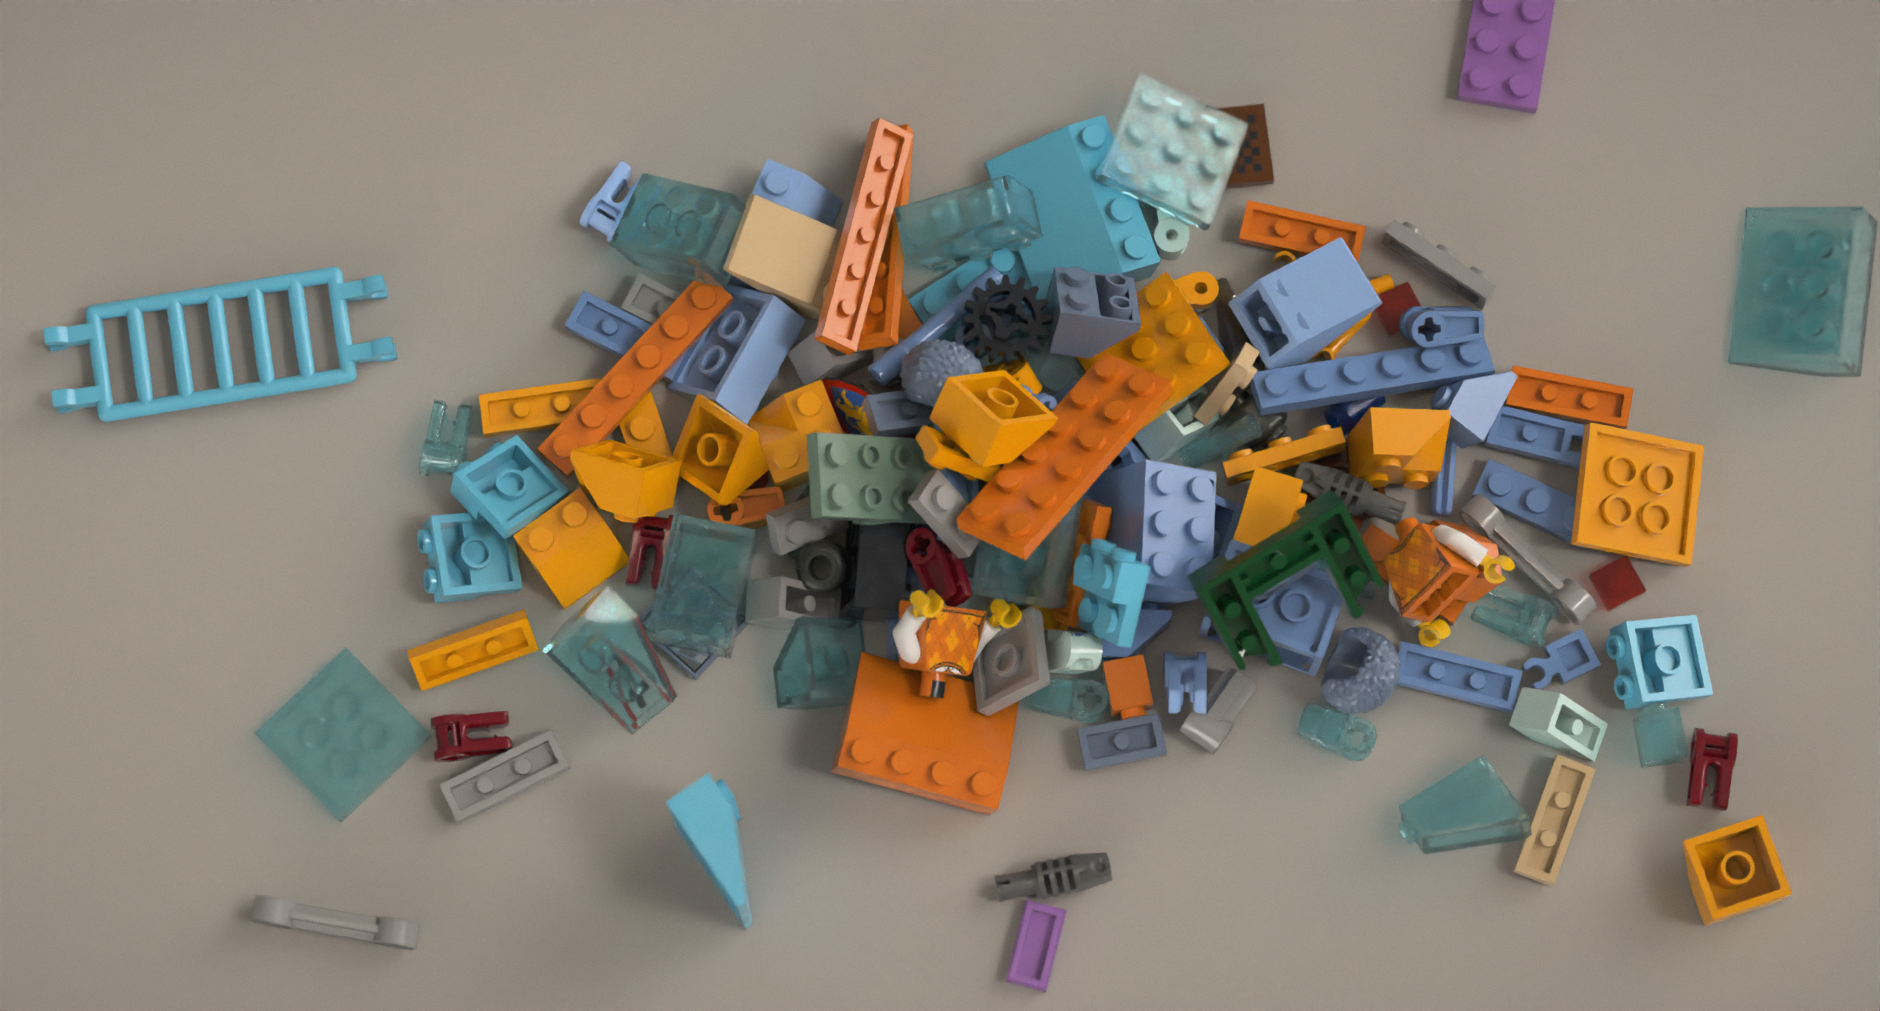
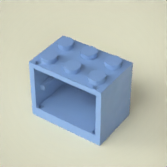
M1143 460L1103 473L1093 483L1092 500L1112 508V526L1105 540L1116 543V548L1137 553L1136 560L1150 566L1142 603H1157L1163 605L1162 608L1198 598L1187 575L1213 560L1216 472Z
M1231 539L1225 557L1229 561L1252 546ZM1315 568L1269 598L1252 600L1283 661L1281 665L1312 676H1316L1323 661L1343 603L1328 573ZM1205 612L1198 636L1224 644ZM1213 630L1216 635L1210 636L1208 632ZM1263 654V655H1255V656H1258V657H1261V658L1266 659V654ZM1308 663L1310 668L1304 669L1302 664Z

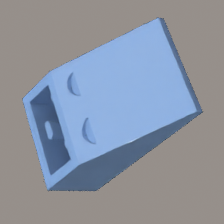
M1338 238L1258 279L1228 303L1251 343L1260 351L1259 356L1265 366L1270 370L1304 364L1383 304L1343 238Z

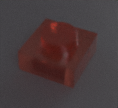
M1624 556L1589 575V579L1608 612L1646 593V589L1628 556Z

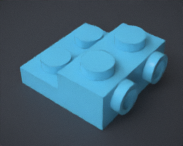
M518 435L505 443H495L486 451L485 455L474 462L466 461L461 464L452 475L453 480L450 493L475 520L483 516L504 539L530 524L569 496L570 492Z
M470 513L430 516L423 523V529H419L417 534L419 551L421 554L427 553L429 569H425L423 576L426 592L434 594L435 603L469 601L483 595L519 592L523 587L516 544L513 538L514 534L504 539L483 516L475 520Z
M1092 538L1091 545L1082 543L1080 554L1076 558L1073 567V584L1086 590L1078 609V627L1116 646L1131 648L1150 566L1136 560L1137 553L1116 548V543L1107 540Z
M1697 615L1626 621L1609 629L1610 635L1606 640V651L1611 659H1616L1619 674L1614 681V690L1616 696L1624 700L1626 709L1662 706L1669 702L1705 699L1713 695Z

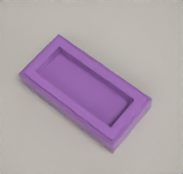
M1026 899L1005 982L1046 992L1067 910Z

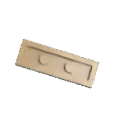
M1558 754L1555 756L1513 872L1551 887L1554 886L1593 780L1595 768Z

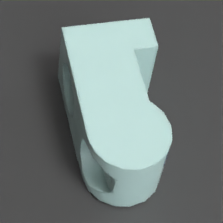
M1183 178L1143 182L1141 189L1143 207L1154 206L1156 229L1153 242L1159 257L1166 260L1177 259L1185 253L1189 241Z
M1044 630L1049 673L1076 675L1096 670L1099 667L1102 658V640L1100 637L1092 633Z

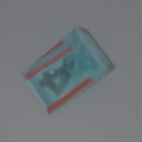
M608 586L603 588L567 619L542 649L631 735L677 698V694L638 614Z

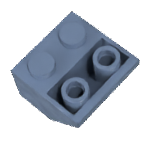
M1054 266L1046 295L1049 303L1044 309V313L1052 315L1051 322L1046 325V329L1050 331L1048 336L1050 353L1091 358L1140 330L1141 319L1134 278L1126 277L1119 273L1103 274L1086 271L1079 267L1063 268Z

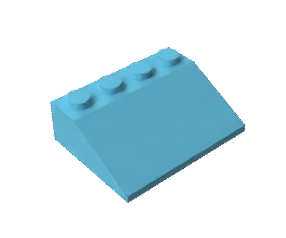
M1105 115L1067 125L984 163L1031 288L1034 286L1039 287L1035 296L1037 301L1046 299L1054 266L1063 268L1079 267L1086 271L1103 274L1119 273L1126 277L1134 278V282L1152 277L1161 260Z
M707 773L666 801L676 829L743 927L747 929L752 925L741 835L737 824L741 820L740 812L737 809L738 805L735 802L734 795L721 778L714 782L709 773Z

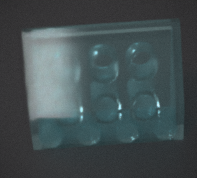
M1864 206L1746 207L1728 358L1730 364L1820 377H1861L1878 221Z

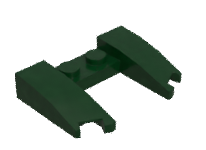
M1332 490L1296 510L1298 520L1228 561L1222 554L1187 575L1204 610L1239 670H1245L1244 657L1266 654L1267 663L1270 667L1283 663L1252 599L1317 560H1321L1354 619L1360 617L1365 611L1355 600L1369 581L1379 588L1383 587L1384 583L1344 502Z

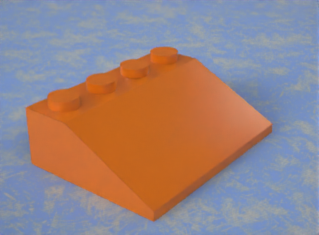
M861 652L830 772L986 815L996 812L999 808L1008 772L1019 701L990 716H986L977 711L974 682L948 675L944 698L921 696L919 693L922 670L902 668L898 661Z

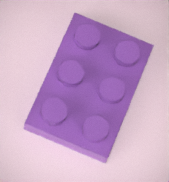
M1473 0L1456 100L1536 113L1555 0Z

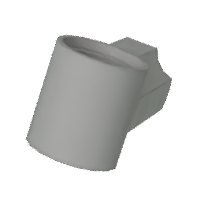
M1228 666L1207 695L1206 714H1198L1192 710L1179 731L1215 754L1234 726L1232 722L1257 686L1246 675Z

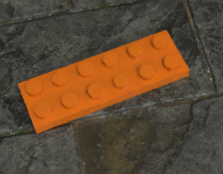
M1104 352L1051 411L1058 417L1055 425L1011 463H1005L956 518L959 529L1026 560L1173 393L1171 381Z

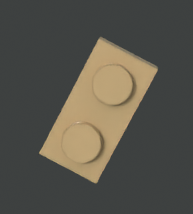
M1246 342L1231 361V365L1224 370L1204 396L1193 417L1206 426L1216 413L1223 417L1236 399V396L1232 394L1238 386L1244 390L1255 376L1257 369L1252 365L1260 351Z

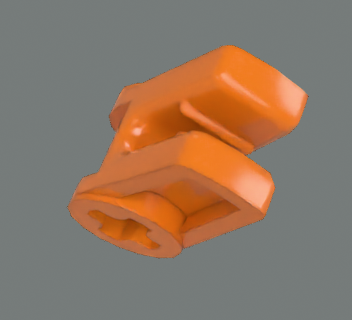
M780 487L744 490L728 505H721L711 498L707 506L710 528L721 536H731L768 526L766 513L785 506L782 490ZM722 507H728L730 513H732L730 521H723V517L720 515Z

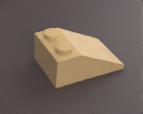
M750 194L723 270L762 293L775 295L803 317L819 320L842 232L765 198Z

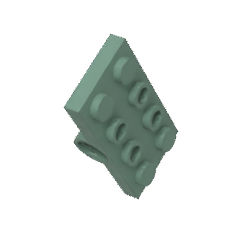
M820 432L807 435L811 519L853 520V524L875 525L891 522L927 524L908 502L926 472L935 470L924 459V452L915 438Z

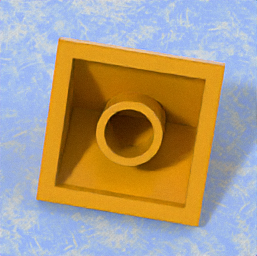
M697 394L672 458L682 460L679 476L719 504L728 505L765 474L769 468L757 431L704 395Z

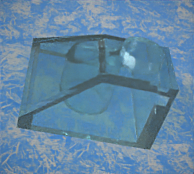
M803 616L796 618L773 666L777 708L811 710L848 704L860 653L865 652L862 621Z

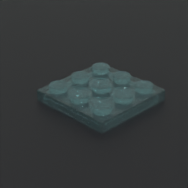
M1140 73L1132 86L1097 181L1207 231L1212 225L1249 124Z
M346 647L255 731L256 735L341 823L432 738L430 733Z

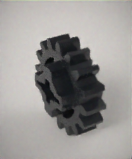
M1008 274L1003 275L1000 285H996L995 281L990 277L985 282L986 291L976 286L972 291V296L976 301L967 300L963 309L971 313V315L964 316L961 320L962 326L971 327V330L965 336L966 342L974 340L978 342L974 351L976 355L984 350L990 352L989 363H993L997 356H1003L1005 366H1010L1015 355L1024 363L1028 359L1027 349L1037 354L1042 348L1037 339L1047 340L1050 331L1042 327L1049 324L1052 320V315L1042 313V310L1047 307L1049 302L1047 299L1037 301L1035 296L1039 287L1034 286L1029 290L1023 288L1025 284V278L1023 277L1019 278L1016 285L1010 284ZM1008 295L1007 299L998 303L992 301L987 303L993 297ZM1022 301L1030 309L1032 317L1026 315V312L1021 304ZM1004 313L1012 316L1009 327L1001 325ZM981 324L987 325L992 336L991 339L984 333ZM1016 337L1024 340L1016 345H1006L1007 341Z

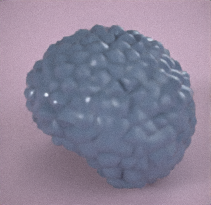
M933 339L922 341L920 345L911 348L910 352L904 356L905 359L901 364L900 378L902 379V387L905 389L904 394H906L907 399L934 407L947 377L983 373V369L981 368L980 361L975 359L974 354L961 344Z
M1348 628L1339 636L1335 650L1327 658L1329 664L1325 666L1326 671L1320 686L1322 687L1321 692L1325 696L1326 702H1330V705L1336 707L1339 711H1345L1348 714L1373 711L1378 706L1385 704V700L1392 696L1400 675L1398 671L1401 670V665L1396 648L1385 636L1373 632L1370 628Z

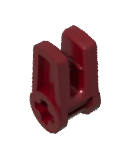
M670 514L668 518L645 516L639 518L638 522L633 523L632 546L626 586L639 587L642 571L646 569L644 566L646 552L649 548L654 547L656 555L653 571L650 572L652 576L651 587L655 591L664 592L671 552L674 549L679 519L677 515Z
M923 527L914 529L906 540V554L915 569L925 594L927 595L928 591L933 589L943 599V602L950 607H956L971 598L973 594L963 558L959 559L943 541L937 540V534L932 529Z
M508 711L468 715L448 714L431 718L430 726L431 729L435 730L437 750L433 752L434 761L455 762L471 757L500 754L512 749V740L508 736L497 737V735H494V737L470 739L467 737L471 732L482 730L490 732L491 729L507 727L510 722ZM449 731H452V736H453V745H452V746H450V744H449V735H448V732H449Z
M1701 728L1694 729L1689 754L1690 773L1686 806L1699 807L1702 804L1704 788L1707 787L1705 783L1707 767L1711 766L1715 770L1714 789L1710 794L1713 797L1712 807L1715 810H1727L1732 772L1737 756V733L1728 732L1726 736L1705 733L1704 729Z

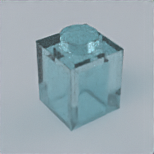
M1666 702L1642 706L1643 712H1639L1632 719L1641 768L1683 762L1688 756L1680 708H1667Z

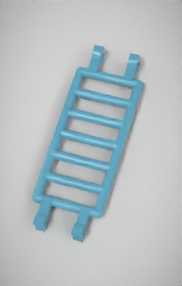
M328 267L88 306L85 311L86 324L43 328L45 344L50 347L51 352L65 350L72 346L89 344L94 386L52 390L53 407L57 408L59 414H63L80 408L97 406L99 419L103 422H111L352 383L357 377L356 364L397 360L396 346L391 336L366 343H352L347 302L389 298L387 283L384 281L383 274L369 276L362 280L344 282L343 273L340 268ZM328 284L340 369L315 372L304 288ZM288 290L299 375L275 379L263 294ZM247 297L259 382L235 385L223 300ZM207 303L218 388L194 392L183 307ZM167 310L178 395L154 398L143 313ZM127 316L138 401L113 405L102 320Z

